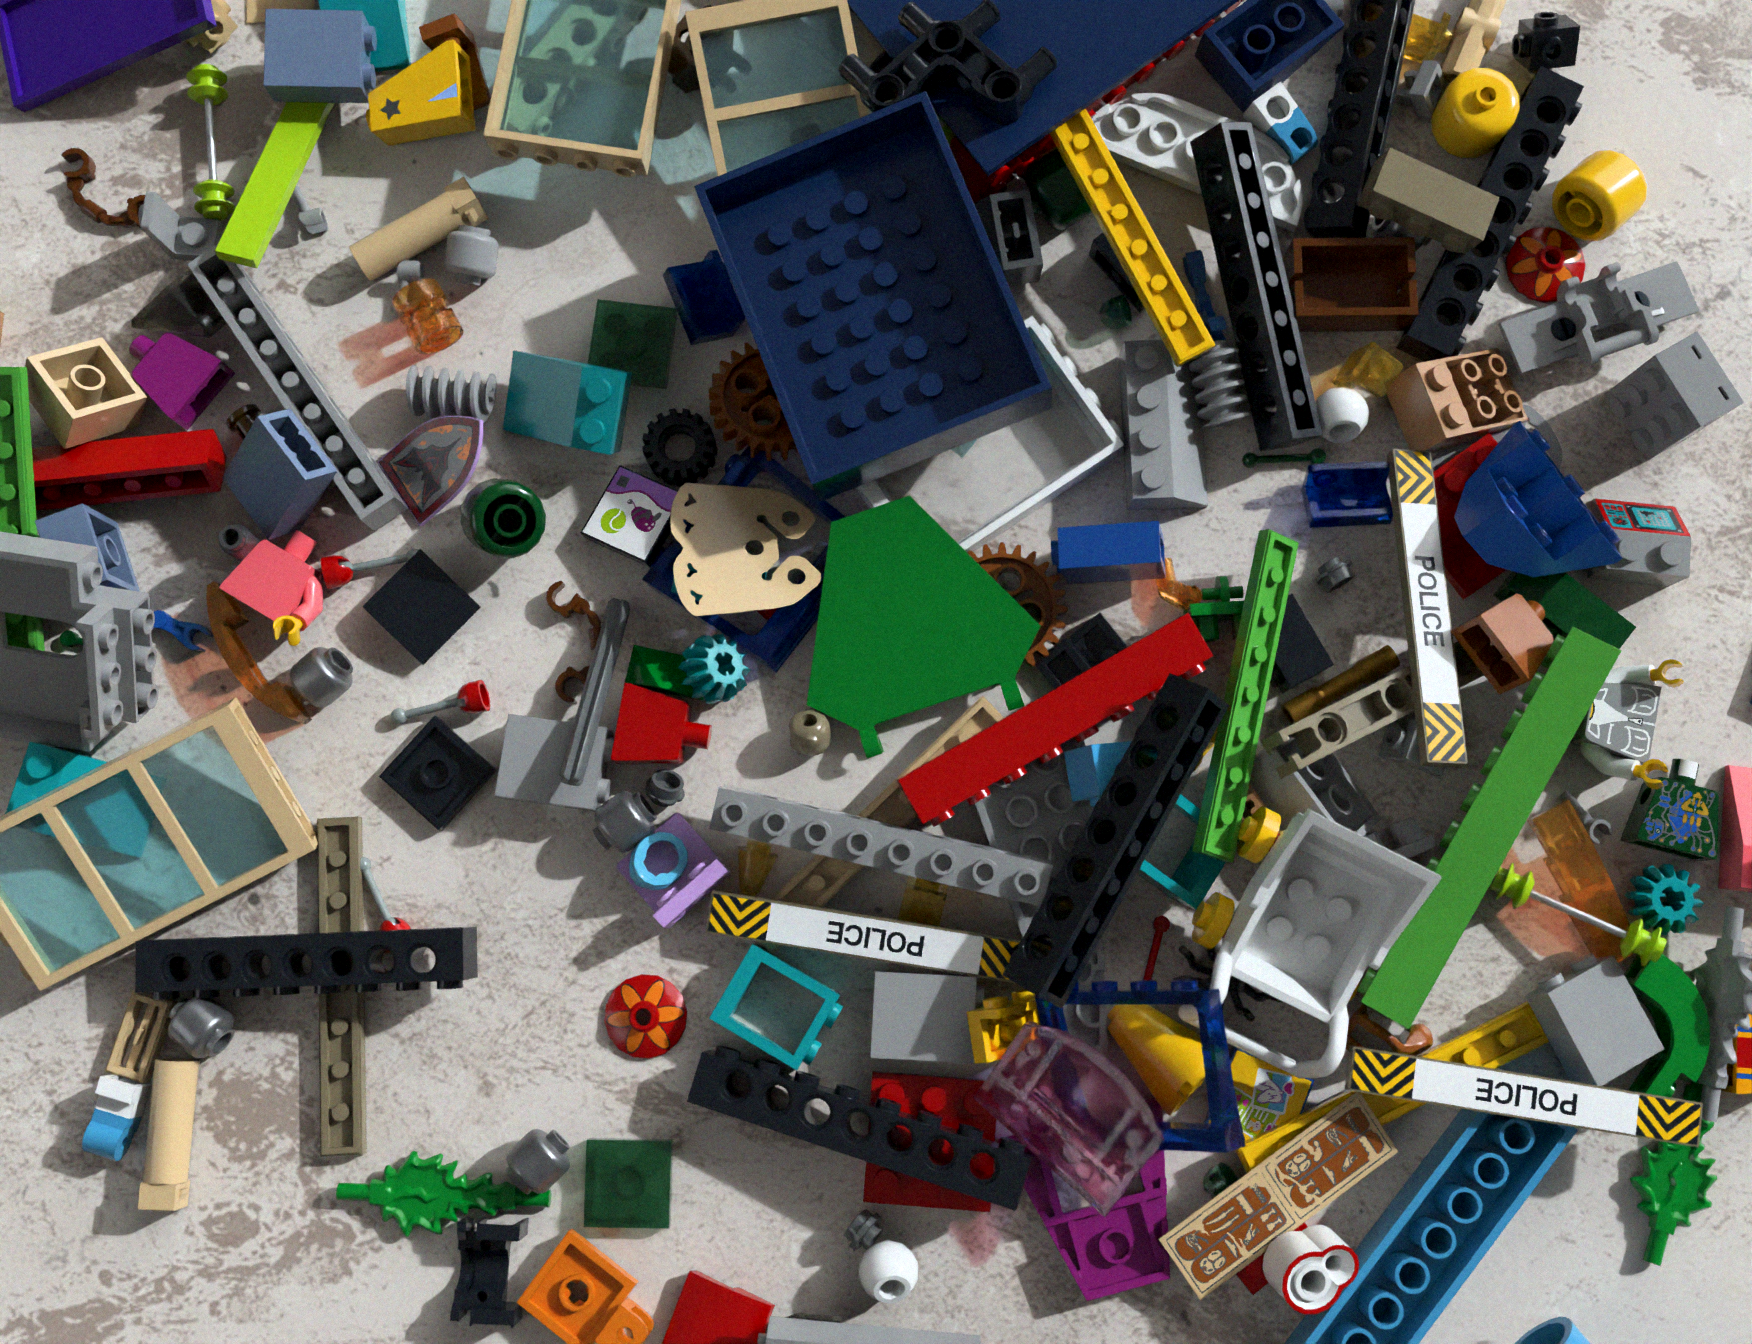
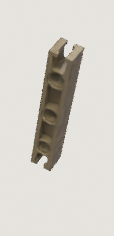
M1459 642L1454 643L1458 685L1461 688L1484 676V674ZM1410 666L1262 740L1261 743L1268 755L1277 752L1276 747L1290 740L1291 737L1295 738L1297 746L1303 752L1302 758L1297 753H1294L1288 757L1289 761L1275 768L1280 778L1282 779L1414 712ZM1385 695L1391 700L1392 706L1387 702ZM1318 727L1324 731L1326 741L1319 735Z

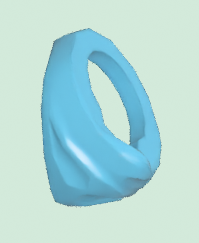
M656 832L641 839L631 853L629 861L630 877L637 886L654 891L670 887L681 878L687 867L688 852L682 840L671 833ZM664 841L670 843L678 852L677 866L669 873H660L655 876L646 869L643 863L647 850L656 842Z

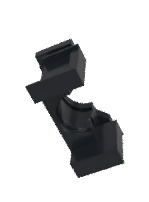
M465 1217L457 1222L461 1268L458 1284L454 1291L450 1321L461 1320L467 1314V1310H471L469 1326L473 1324L509 1325L513 1328L522 1319V1307L516 1302H507L511 1241H520L528 1235L529 1218H525L518 1225L486 1224L487 1217H484L477 1222V1228L473 1227L474 1218ZM485 1240L490 1241L491 1248L485 1245ZM481 1291L487 1293V1298L481 1295Z

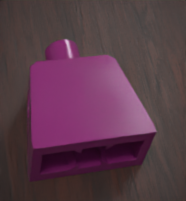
M169 332L163 334L156 343L145 335L138 336L129 347V353L140 361L132 370L131 376L169 418L186 430L192 426L235 375V372L216 356Z

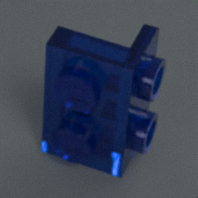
M717 249L709 251L703 261L667 267L663 273V278L691 345L733 337L745 321L743 309Z
M1388 461L1308 465L1301 493L1309 528L1391 524L1393 509L1386 486V480L1390 471Z

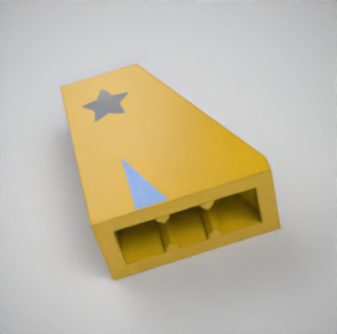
M455 40L445 41L368 93L369 109L366 110L368 128L388 146L475 130L470 58Z

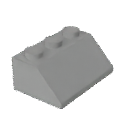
M1291 737L1290 740L1277 746L1278 751L1271 755H1268L1265 749L1255 755L1250 784L1267 808L1280 814V828L1282 831L1287 829L1290 821L1298 812L1304 815L1307 808L1362 836L1382 819L1333 753L1282 779L1275 768L1289 761L1288 757L1294 753H1297L1300 758L1303 757V752L1297 746L1295 738Z

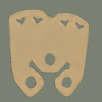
M685 483L675 495L672 504L670 526L674 538L683 548L673 564V575L677 593L687 611L693 616H705L781 608L795 604L817 587L821 581V573L807 559L801 556L788 557L772 574L771 580L766 581L762 578V574L768 572L779 559L777 536L763 523H759L757 516H766L767 521L784 537L799 539L805 535L815 522L814 514L810 509L789 495L770 489ZM688 494H691L696 503L685 507V503L689 501ZM792 511L799 515L800 521L795 526H788L782 521V515ZM683 520H687V522L694 524V526L690 529L689 533L685 532L687 525L683 522ZM751 540L761 542L764 547L763 552L759 555L749 554L745 548L747 542ZM688 563H690L695 570H697V572L693 573L690 577H687V574L690 571L687 567ZM792 569L803 571L806 576L805 581L801 584L791 583L787 577L789 571ZM690 591L703 596L700 598L699 604H695L696 598L691 595Z

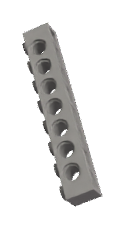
M215 245L187 265L284 408L293 411L337 469L333 480L362 522L376 531L407 510V506L243 266L218 259L215 252L217 245Z
M725 784L718 788L709 827L712 830L1039 907L1045 899L1053 866L1048 860Z

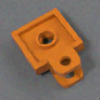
M574 1229L566 1233L516 1302L567 1344H594L595 1342L597 1344H643L654 1328V1321L651 1316L628 1297L639 1281ZM571 1281L575 1284L583 1281L587 1285L585 1290L589 1295L587 1301L580 1298L574 1303L570 1300L569 1297L572 1294V1290L568 1285ZM624 1327L632 1331L633 1337L625 1334Z

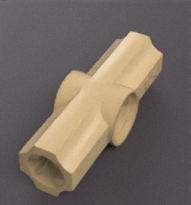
M1469 0L1467 7H1464L1450 35L1449 41L1452 43L1441 66L1447 87L1460 73L1480 67L1483 56L1489 51L1500 29L1502 21L1499 18L1507 0Z

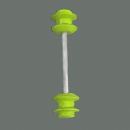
M199 64L186 74L187 80L194 85L187 90V95L193 101L205 105L209 180H204L193 187V193L202 198V200L194 204V209L198 213L203 214V217L206 219L224 220L236 208L232 202L227 200V198L234 195L235 191L229 184L217 180L213 106L228 99V91L221 87L227 83L228 79L227 75L216 66Z
M1511 862L1508 869L1500 866L1492 881L1490 889L1497 892L1495 901L1505 895L1512 899V908L1516 909L1524 905L1528 897L1616 935L1622 938L1619 945L1622 957L1626 958L1632 952L1640 955L1641 966L1643 967L1646 966L1649 960L1656 963L1663 953L1667 939L1660 937L1661 927H1658L1653 932L1643 929V920L1638 919L1630 923L1626 930L1618 928L1532 890L1535 880L1531 870L1521 876L1514 873V863Z

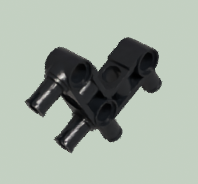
M983 0L981 4L962 20L957 19L955 21H935L912 1L901 9L898 20L899 24L915 36L917 40L879 73L871 70L855 54L845 57L838 70L840 76L860 93L861 102L872 113L924 91L930 97L941 86L947 87L950 85L951 87L957 86L973 100L974 107L993 122L999 125H1008L1016 122L1021 117L1024 105L1032 98L1033 89L1057 68V60L1049 49L1042 46L1033 56L1016 69L1010 67L982 43L979 38L1001 20L999 9L990 0ZM1009 96L1008 98L1000 99V97Z

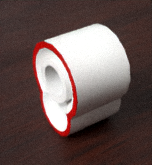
M1312 1225L1303 1231H1289L1273 1240L1263 1257V1271L1266 1280L1293 1310L1302 1314H1318L1328 1310L1338 1300L1342 1290L1355 1280L1359 1271V1260L1357 1254L1329 1227Z

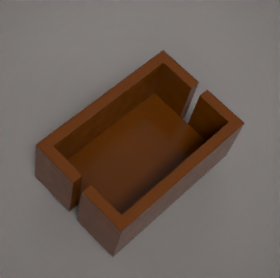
M1414 237L1293 238L1283 255V263L1299 332L1405 331L1419 315L1417 280H1410L1416 273Z

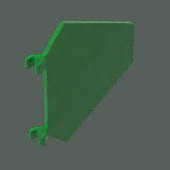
M910 495L831 522L806 705L857 729L867 758L884 752L875 729L876 724L995 684H1000L1009 711L1023 707L1024 703L1015 676L1041 625Z

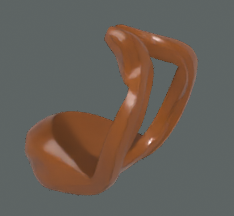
M1361 1005L1349 1019L1346 1049L1348 1051L1350 1045L1363 1047L1350 1036L1358 1023L1367 1032L1385 1041L1391 1048L1389 1052L1417 1056L1433 1045L1432 1033L1424 1024H1412L1408 1030L1404 1029L1396 1039L1385 1028L1369 1019L1367 1007Z

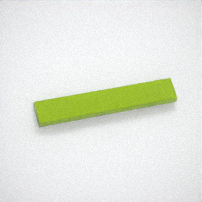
M286 102L215 249L218 259L258 268L335 103Z

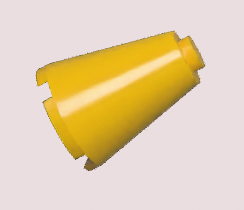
M1124 998L1121 999L1107 1015L1112 1021L1107 1029L1161 1108L1169 1116L1173 1112L1175 1113L1192 1096L1210 1073L1209 1070L1213 1072L1227 1054L1219 1045L1137 998L1132 999L1130 1002Z

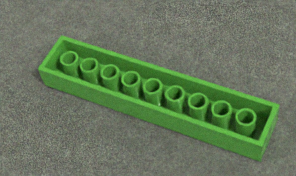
M1573 626L1566 638L1559 634L1556 636L1541 663V666L1548 669L1546 674L1544 675L1537 671L1520 700L1528 705L1525 711L1518 708L1515 709L1500 736L1507 740L1505 747L1494 746L1480 771V774L1487 777L1484 784L1473 783L1459 808L1467 813L1462 823L1453 819L1439 846L1446 849L1441 860L1432 856L1426 867L1439 874L1442 879L1390 948L1378 972L1371 968L1368 969L1357 989V992L1364 995L1360 1004L1405 1030L1410 1028L1622 650Z

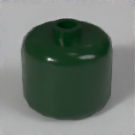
M1056 146L1024 167L1023 180L1030 191L1035 217L1042 214L1053 229L1062 231L1092 213Z
M493 478L478 483L467 493L461 506L460 522L465 536L475 547L497 558H516L527 554L540 542L545 531L546 513L541 500L532 489L509 479Z

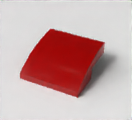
M697 1270L689 1271L662 1344H757L758 1334L765 1333L775 1305L740 1287L731 1288Z

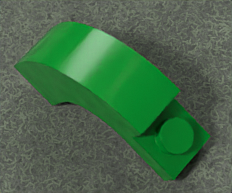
M1663 954L1656 963L1649 960L1646 966L1643 967L1641 966V956L1637 955L1624 975L1637 999L1650 1012L1655 1023L1656 1034L1664 1050L1650 1057L1628 1091L1671 1097L1676 1090L1677 1085L1674 1083L1676 1079L1696 1083L1703 1071L1710 1045L1709 1019L1700 993L1680 967Z

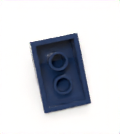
M1247 0L1203 32L1194 56L1242 113H1244L1254 100L1280 81L1283 83L1340 32L1345 24L1324 0Z

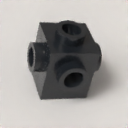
M1539 12L1534 15V18L1519 20L1518 33L1512 39L1513 57L1532 74H1535L1540 66L1551 71L1552 68L1575 66L1581 26L1567 15H1559L1554 12Z

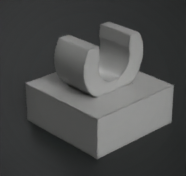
M1423 60L1419 71L1409 70L1403 75L1406 84L1412 87L1407 90L1397 89L1396 95L1401 104H1413L1418 117L1431 118L1447 84L1439 62Z

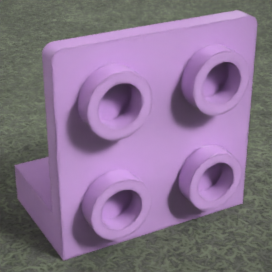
M674 813L654 831V833L667 832L682 840L688 852L687 867L676 883L665 889L654 891L637 886L631 879L629 872V861L632 851L616 866L619 872L655 912L653 914L654 918L663 928L669 929L732 874L680 813ZM664 841L656 842L648 848L643 863L646 869L655 876L660 873H669L677 866L678 852L670 843Z

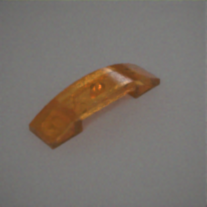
M215 581L207 585L206 600L210 626L217 646L233 674L256 699L270 709L303 724L312 720L302 703L294 697L291 687L279 681L270 685L236 632L238 628L249 622L235 598L219 588L221 584Z

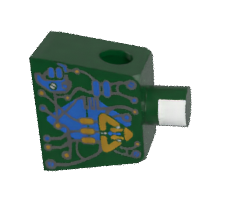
M1672 759L1669 779L1664 777L1652 778L1662 781L1663 787L1660 789H1651L1643 782L1622 833V842L1694 861L1716 860L1718 853L1719 795L1714 790L1695 786L1699 768L1697 762L1685 759Z

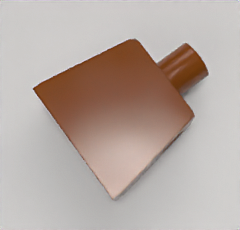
M1517 593L1451 630V633L1499 695L1530 681L1554 642L1553 635L1542 622L1545 618V610L1542 605L1536 601H1526L1522 595Z

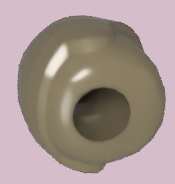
M813 708L799 711L793 715L789 722L791 747L798 753L809 756L819 755L826 751L831 740V730L825 715Z

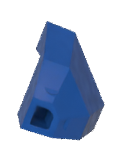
M1520 421L1517 422L1465 483L1454 515L1455 521L1465 540L1487 564L1531 577L1610 565L1623 559L1614 545L1620 541V538L1606 520L1599 523L1580 497L1585 492L1571 474L1564 477L1546 453L1551 446L1536 428L1529 432Z

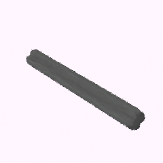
M612 598L607 604L559 773L561 782L566 785L580 786L584 780L630 613L629 602L626 600Z

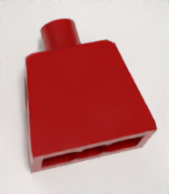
M624 682L610 760L621 765L682 764L686 746L708 750L712 725L690 722L692 707L684 701Z

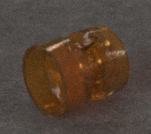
M432 278L412 282L404 286L392 298V305L403 325L408 326L406 332L416 351L423 355L434 354L452 346L462 337L464 332L453 309L447 308L449 301L437 280Z

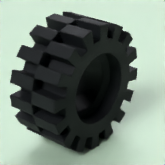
M676 408L669 409L670 415L664 416L661 412L656 415L658 421L655 424L652 421L649 422L647 425L649 432L648 434L644 433L642 438L644 446H642L643 454L649 467L658 478L661 477L665 483L670 485L672 482H676L677 486H682L687 481L698 483L696 478L699 476L705 478L709 474L708 468H713L716 463L714 457L717 455V446L710 425L707 421H703L700 414L695 413V415H692L689 409L683 408L682 413H677ZM676 434L689 435L695 441V451L685 461L671 460L665 454L667 441Z

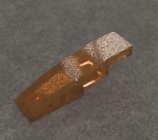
M1570 800L1562 801L1527 820L1547 854L1542 859L1562 892L1558 896L1560 901L1626 930L1629 921L1602 860ZM1569 915L1589 952L1593 953L1595 958L1614 955L1617 962L1626 959L1622 957L1619 946L1622 938Z

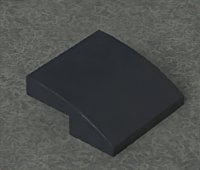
M421 549L362 606L422 665L481 608Z
M1099 612L1069 638L1064 639L1052 649L1047 657H1043L1035 663V666L1055 689L1128 647V644L1105 616Z

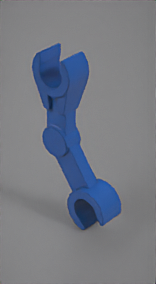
M1201 250L1185 253L1186 257L1182 258L1183 267L1188 281L1195 291L1196 309L1198 313L1202 314L1204 325L1213 341L1226 340L1222 330L1227 329L1225 319L1222 315L1216 316L1212 308L1210 296L1206 292L1203 253Z
M154 611L155 622L153 629L166 630L172 633L190 650L195 652L206 651L194 645L193 637L198 632L213 637L211 630L200 624L178 621L164 611Z

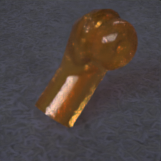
M1165 558L1166 578L1155 579L1158 595L1162 600L1177 609L1186 611L1189 604L1201 602L1202 593L1196 585L1189 586L1176 580L1172 558Z

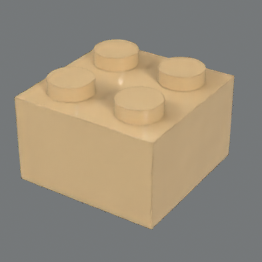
M103 337L26 358L25 367H27L29 402L64 449L138 427L147 396Z

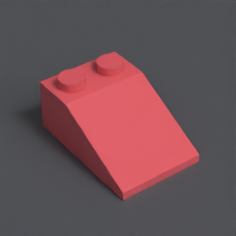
M1725 766L1718 889L1752 893V768Z

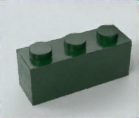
M1512 571L1494 593V596L1500 601L1517 593L1522 595L1526 601L1532 600L1541 604L1545 610V618L1542 622L1553 635V641L1558 634L1566 638L1573 626L1620 649L1636 628L1635 625L1566 572L1531 577Z

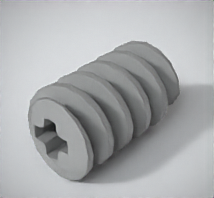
M1226 340L1214 341L1215 347L1212 350L1198 356L1199 359L1189 365L1191 372L1202 373L1192 381L1193 387L1205 389L1195 396L1196 403L1208 405L1197 413L1199 419L1210 421L1202 426L1201 429L1235 424L1250 416V411L1237 409V405L1248 400L1247 395L1235 394L1234 392L1236 388L1245 384L1244 379L1232 378L1231 374L1241 369L1242 364L1229 362V358L1238 353L1239 348L1226 346Z
M416 364L412 365L406 377V398L409 410L414 416H421L425 412L430 418H437L440 414H442V417L467 416L483 420V423H485L493 410L497 390L496 376L494 374H489L486 384H482L479 372H473L469 383L466 382L463 370L457 371L454 381L450 380L448 368L441 369L438 379L434 378L432 366L425 368L422 377L418 374Z

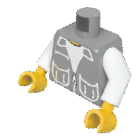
M1670 659L1662 662L1658 669H1655L1653 665L1623 666L1610 671L1570 742L1572 745L1580 747L1581 754L1600 773L1632 781L1642 778L1647 787L1651 789L1663 787L1662 781L1648 778V774L1652 770L1669 772L1667 766L1658 759L1649 760L1662 688L1655 686L1656 681H1662L1668 687L1673 688L1682 685L1684 682L1682 679L1667 680L1665 677L1668 669L1684 667L1680 662Z

